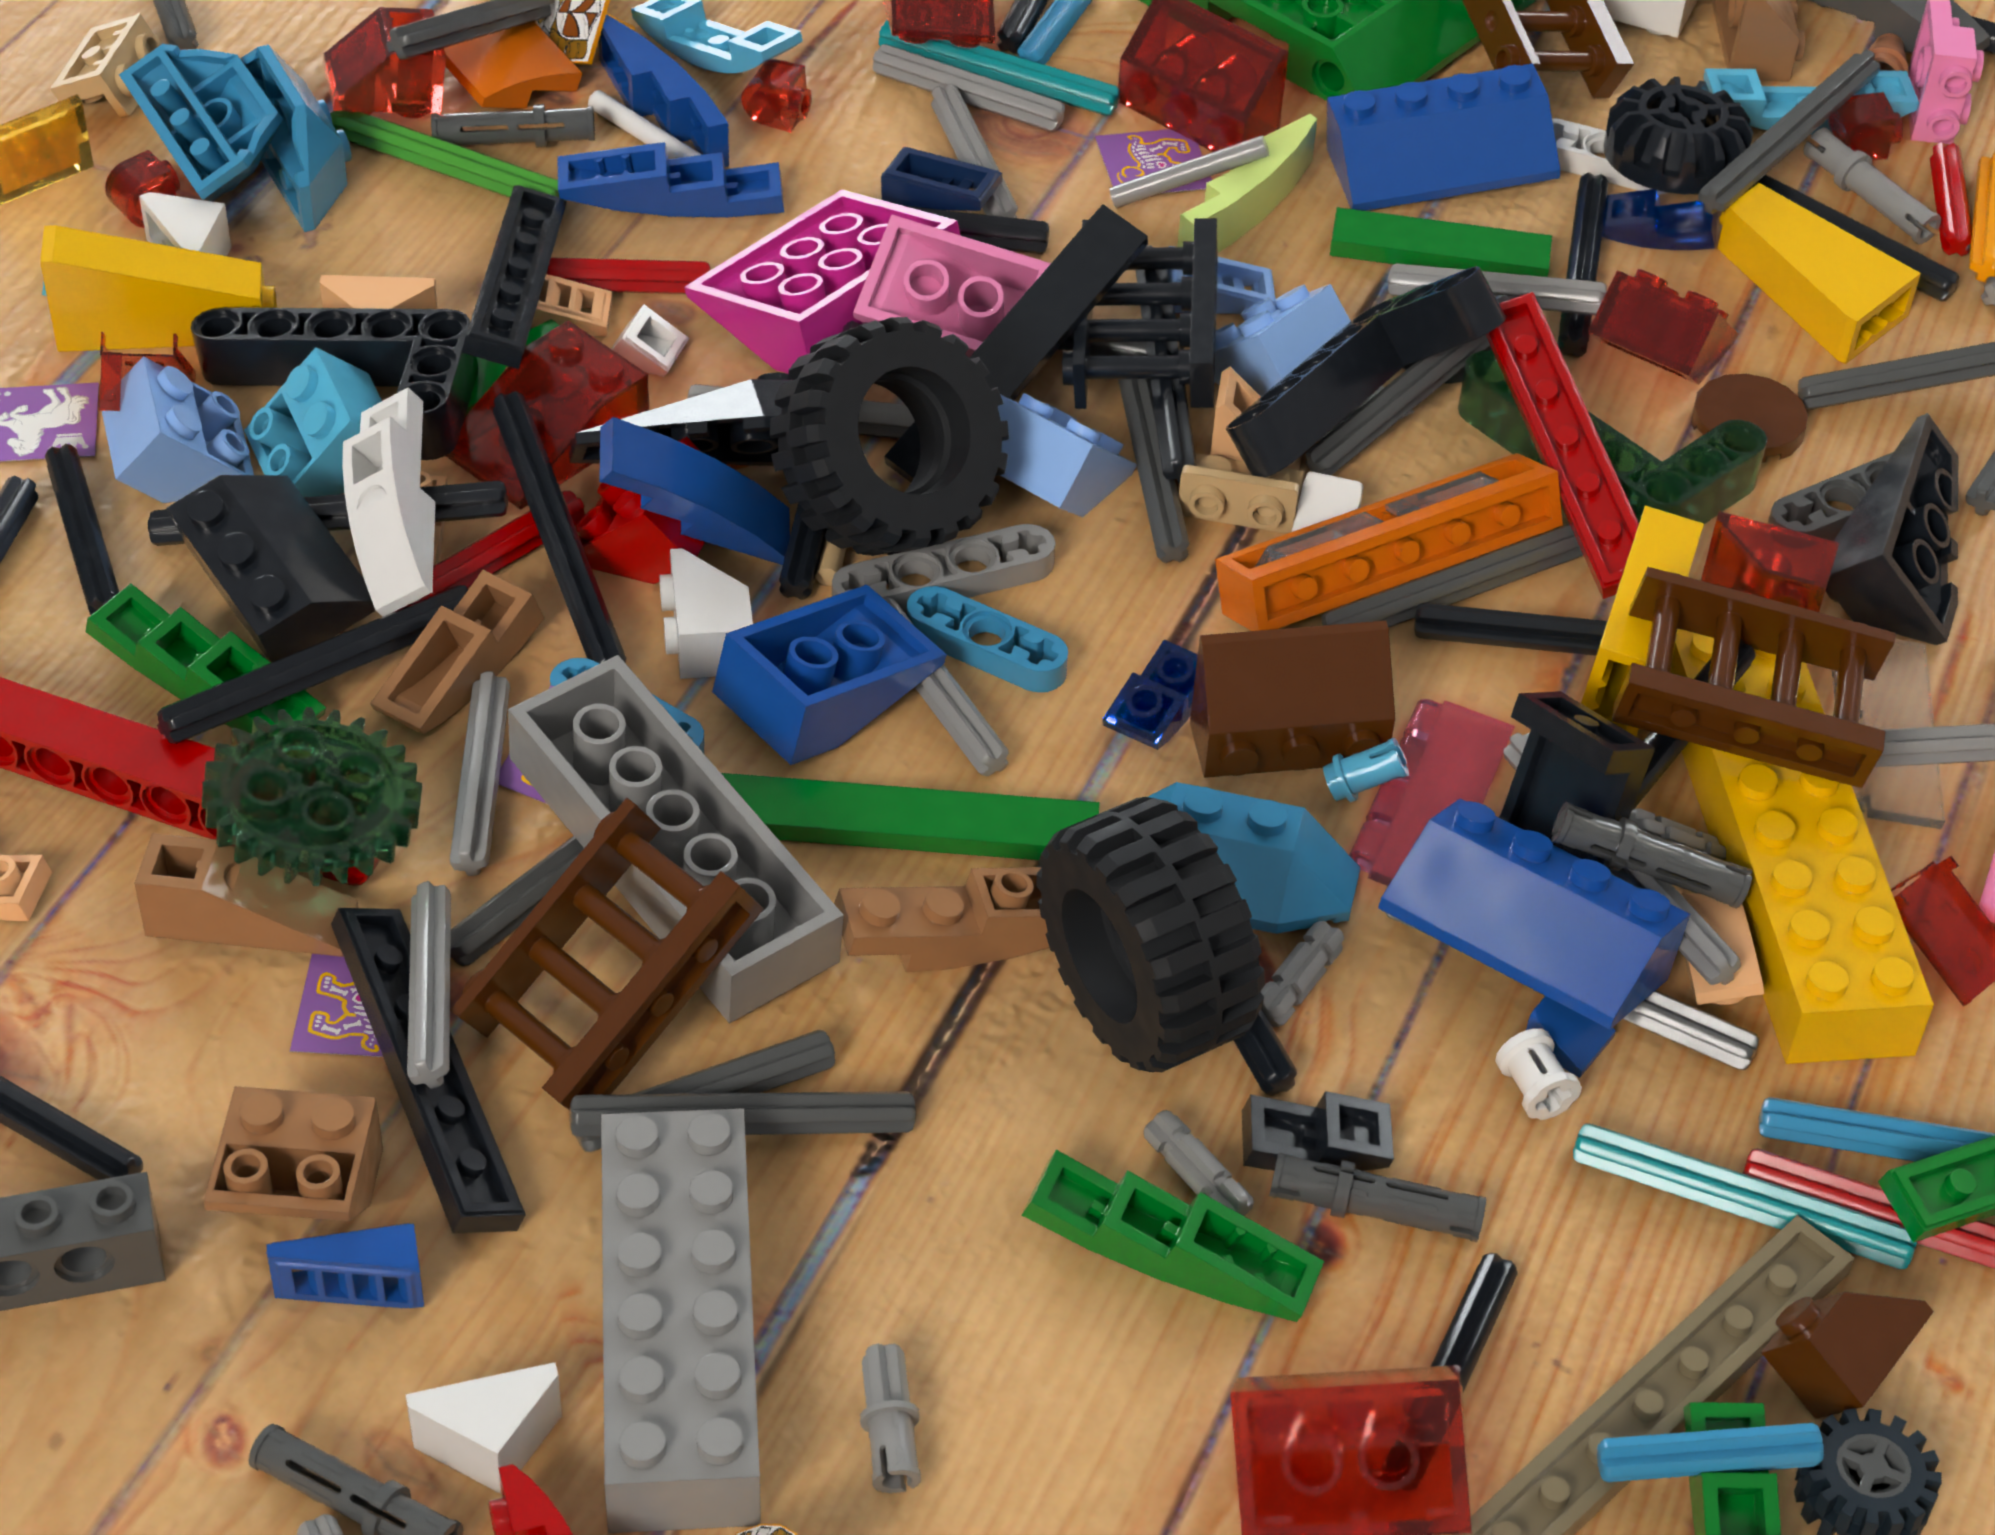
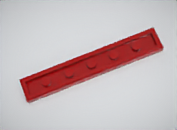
M1530 292L1499 303L1506 315V320L1485 335L1543 465L1558 471L1561 506L1602 598L1605 599L1617 593L1639 523L1535 294Z

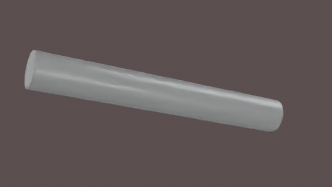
M1261 135L1110 187V195L1114 206L1119 208L1268 157L1269 150L1264 136Z

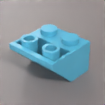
M315 347L301 365L292 370L287 381L270 401L254 414L244 432L264 475H287L303 497L338 495L344 493L343 441L360 433L361 412L382 402L367 372Z

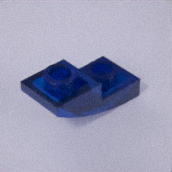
M1163 640L1142 674L1138 675L1134 672L1131 674L1103 717V726L1156 750L1160 749L1191 716L1198 654Z

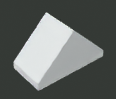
M152 192L139 196L146 240L148 242L222 256L228 255L231 249L225 203Z
M555 1362L406 1394L414 1449L500 1494L498 1467L514 1464L521 1470L562 1417L559 1378Z

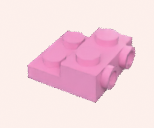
M1927 0L1910 61L1908 75L1919 100L1917 110L1909 114L1911 140L1952 144L1959 132V124L1966 125L1969 118L1971 94L1968 92L1971 90L1972 82H1978L1982 74L1984 52L1983 50H1976L1974 28L1959 27V18L1952 17L1950 0Z

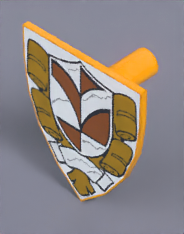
M555 0V3L550 5L551 15L536 21V24L574 64L592 65L606 15L636 32L635 26L607 13L610 0Z

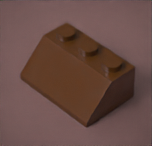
M1386 620L1200 635L1190 726L1204 778L1323 768V766L1333 762L1332 757L1336 754H1341L1346 758L1385 743L1392 738L1396 718L1389 628Z

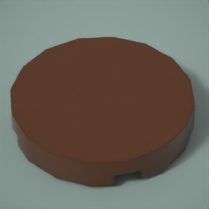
M1729 374L1708 381L1697 392L1691 423L1694 430L1697 427L1702 433L1701 441L1712 451L1731 460L1750 464L1766 463L1767 456L1781 454L1780 460L1791 456L1803 441L1808 413L1803 401L1790 388L1770 378L1752 374Z

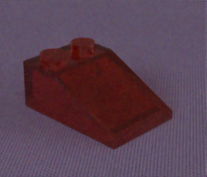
M568 320L525 346L519 369L508 366L465 416L458 443L454 450L446 455V457L481 482H503L507 490L508 501L522 510L528 506V503L493 414V408L495 407L494 398L500 393L508 395L514 391L520 392L525 397L550 464L560 485L593 464L569 463V451L577 432L603 425L612 417L623 419L649 411L648 374Z

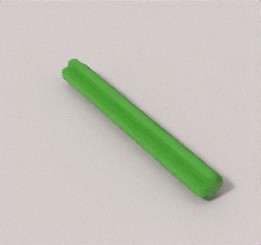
M337 105L333 112H330L333 127L335 130L342 129L349 142L509 198L514 185L559 197L557 179L344 105Z

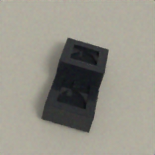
M1325 1091L1317 1106L1312 1107L1250 1094L1242 1109L1243 1166L1275 1170L1278 1152L1340 1166L1341 1160L1355 1163V1169L1361 1171L1388 1168L1394 1160L1391 1109L1388 1103Z

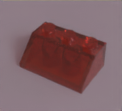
M1152 0L1120 58L1119 103L1189 138L1207 150L1215 152L1261 135L1266 136L1280 129L1289 52L1188 0Z
M1461 1365L1241 1377L1236 1379L1230 1396L1242 1535H1441L1472 1533Z

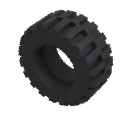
M891 317L879 322L875 320L822 339L811 346L809 354L798 357L788 370V377L793 381L779 386L774 402L775 406L782 408L781 414L770 420V437L778 438L779 452L771 454L775 472L780 470L784 472L788 484L782 487V491L789 504L800 503L804 509L800 518L812 531L826 528L825 538L827 542L841 549L853 546L857 554L869 556L885 553L892 555L934 546L956 538L959 531L970 529L982 517L983 511L980 507L991 505L999 491V484L994 482L995 476L1005 474L1008 454L1001 452L1002 441L1009 439L1008 421L1000 420L998 406L1002 405L1003 401L998 387L991 389L985 379L990 374L989 370L979 357L970 359L965 354L969 347L956 335L951 334L941 338L943 330L938 325L924 320L913 323L908 317ZM873 384L888 389L906 405L915 420L919 432L921 446L919 466L913 481L904 492L889 486L873 471L866 460L860 444L858 431L859 412L863 399Z
M1149 797L1133 799L1055 833L1041 853L1038 862L1041 868L1037 873V888L1041 891L1042 897L1038 901L1041 918L1045 920L1048 930L1045 935L1050 950L1055 953L1060 968H1058V971L1065 986L1068 985L1075 997L1074 1004L1083 1018L1087 1017L1092 1024V1032L1102 1044H1108L1111 1047L1112 1054L1121 1062L1129 1063L1131 1068L1162 1073L1244 1036L1251 1029L1263 1005L1264 996L1260 991L1265 985V970L1259 964V955L1262 953L1259 937L1253 933L1249 919L1252 915L1246 899H1241L1235 885L1237 879L1229 864H1224L1217 854L1218 847L1208 834H1202L1198 830L1197 821L1187 812L1178 811L1177 805L1165 800Z

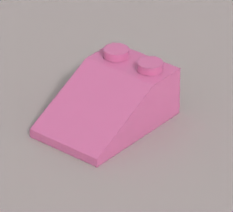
M891 215L853 311V317L863 323L875 320L879 322L891 317H908L913 323L924 320L936 324L943 330L941 338L954 334L965 342L969 347L965 354L970 358L1051 263Z

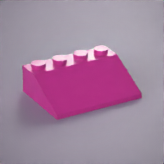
M840 190L684 287L685 292L691 301L774 370L788 374V370L798 357L810 353L811 346L824 338L842 332L843 326L849 321L853 320L859 324L863 323L853 317V311L891 215L960 235L958 221Z

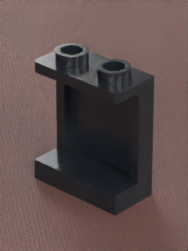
M1561 691L1519 693L1511 717L1531 730L1499 818L1522 830L1539 832L1550 840L1553 836L1554 822L1565 802L1572 803L1589 812L1616 821L1623 817L1629 819L1655 748ZM1552 842L1554 846L1580 859H1590L1604 865L1603 859L1592 854Z

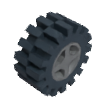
M1856 1408L1843 1410L1839 1422L1833 1415L1822 1420L1819 1429L1824 1445L1823 1461L1814 1467L1798 1468L1794 1479L1797 1481L1794 1489L1796 1502H1805L1801 1515L1806 1523L1810 1524L1818 1519L1822 1521L1817 1535H1833L1834 1533L1839 1535H1920L1939 1495L1937 1493L1942 1484V1472H1935L1939 1463L1935 1450L1921 1453L1927 1440L1924 1435L1917 1430L1907 1437L1902 1433L1907 1421L1894 1416L1890 1426L1880 1423L1882 1411L1870 1408L1864 1421L1859 1420Z

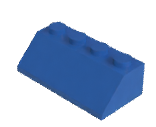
M1534 64L1510 65L1502 69L1472 74L1461 73L1447 78L1423 82H1406L1399 86L1368 91L1358 90L1344 95L1327 97L1326 148L1351 209L1368 211L1560 178V164L1549 97Z
M1461 798L1428 821L1382 895L1378 909L1609 1030L1668 980L1691 915L1670 904V901L1663 894L1651 889L1638 888L1612 875L1610 870L1603 864L1590 859H1580L1554 846L1547 836L1532 830H1522L1497 817L1489 807L1481 803L1465 801Z

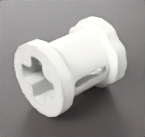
M1529 1029L1511 1037L1499 1049L1495 1059L1501 1073L1512 1077L1524 1095L1522 1106L1528 1117L1540 1120L1555 1117L1566 1111L1579 1098L1582 1090L1575 1074L1565 1072L1553 1054L1555 1046L1553 1039L1543 1029Z

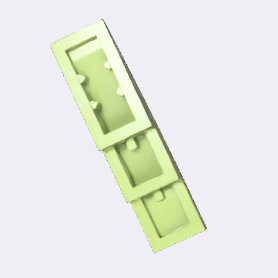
M1310 113L1264 136L1269 150L1268 157L1230 169L1229 172L1207 182L1205 202L1180 214L1177 247H1183V241H1194V218H1217L1218 252L1233 244L1263 221L1293 190L1311 164L1318 118Z

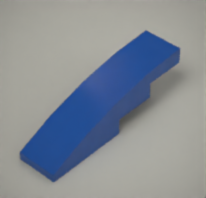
M606 15L598 41L599 60L626 107L642 117L654 115L664 131L681 142L691 140L697 151L702 155L722 152L724 165L728 167V121L707 92L675 60L648 39Z
M665 142L558 156V193L560 199L615 211L669 217H739L784 213L779 162L725 169L722 152L668 159Z
M612 417L600 427L599 482L641 494V509L680 520L681 535L783 565L790 538V508L758 483L703 452L668 436L616 417Z

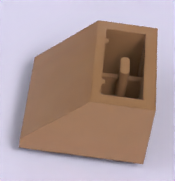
M235 1086L203 1200L205 1210L350 1222L371 1204L383 1153L376 1097Z

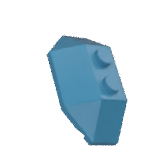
M161 44L119 74L197 194L205 201H215L226 192L233 190L241 181L256 171L283 121L279 112L237 54L204 49L181 50L177 45Z
M269 45L260 46L241 57V60L283 118L261 161L303 231L308 232L316 229L348 185L345 162L352 159L350 144L345 132L342 129L335 130L333 127L331 114L326 102L323 99L317 101L306 82Z
M1179 782L1148 796L1149 798L1165 800L1177 805L1178 811L1187 812L1197 821V828L1202 834H1208L1218 847L1217 854L1224 864H1229L1237 879L1235 885L1241 899H1246L1252 915L1249 919L1252 929L1278 934L1311 928L1314 923L1319 921L1326 922L1331 920L1334 923L1349 921L1361 867L1304 807Z

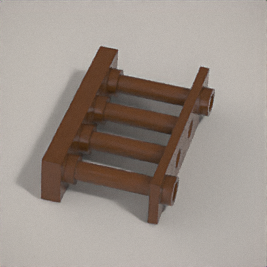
M1462 0L1494 70L1510 65L1534 64L1537 72H1580L1592 98H1610L1634 65L1603 0H1546L1551 11H1516L1511 0ZM1526 32H1561L1569 50H1534Z
M1647 567L1629 610L1630 616L1652 621L1645 666L1636 663L1631 664L1614 701L1611 721L1863 788L1884 751L1886 734L1885 730L1859 724L1864 679L1875 680L1895 643L1896 633L1685 577L1677 573ZM1677 628L1714 638L1708 683L1671 673ZM1740 638L1745 644L1751 645L1756 650L1776 655L1770 699L1733 690ZM1802 662L1838 671L1833 716L1796 707Z
M627 797L616 811L608 814L601 820L591 841L487 966L475 973L467 981L462 990L461 997L450 1009L457 1017L486 1038L501 1024L553 1068L552 1076L543 1085L542 1089L568 1110H570L572 1098L577 1095H611L764 910L740 885L722 871L719 872L709 885L703 886L652 846L650 842L661 828ZM631 865H634L687 907L685 915L666 938L660 940L606 896ZM588 917L643 961L642 967L621 992L615 993L562 949ZM544 970L598 1014L595 1024L574 1047L568 1045L518 1003L519 999Z

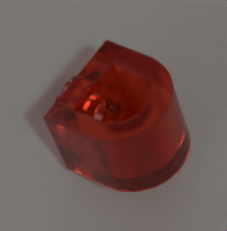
M778 59L765 62L741 94L742 106L749 117L759 124L791 133L798 122L808 116L811 108L812 93L810 89H807L805 66Z
M1884 92L1854 95L1830 116L1828 121L1834 136L1853 151L1861 150L1865 152L1872 160L1888 159L1891 144H1899L1903 137L1901 116L1898 112L1893 111Z
M146 150L116 165L108 175L105 183V193L108 200L132 224L140 228H144L140 195L152 192L176 196V191L180 190L179 178L172 165L167 160L160 161L150 150Z

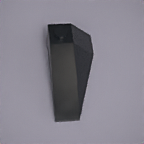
M767 373L759 376L757 379L743 381L621 420L660 433L677 441L687 436L701 452L726 465L774 466L771 454L779 452L778 438L770 437V420L773 417L779 416L782 409L775 406L774 400L779 386L793 380L786 373ZM602 425L575 434L569 451V463L600 464V427Z
M1928 413L1917 417L1832 542L1820 579L1823 581L1828 596L1842 606L1853 622L1864 623L1898 635L1939 645L1948 640L1958 606V588L1953 583H1948V563L1958 559V543L1953 538H1950L1948 515L1958 511V454Z

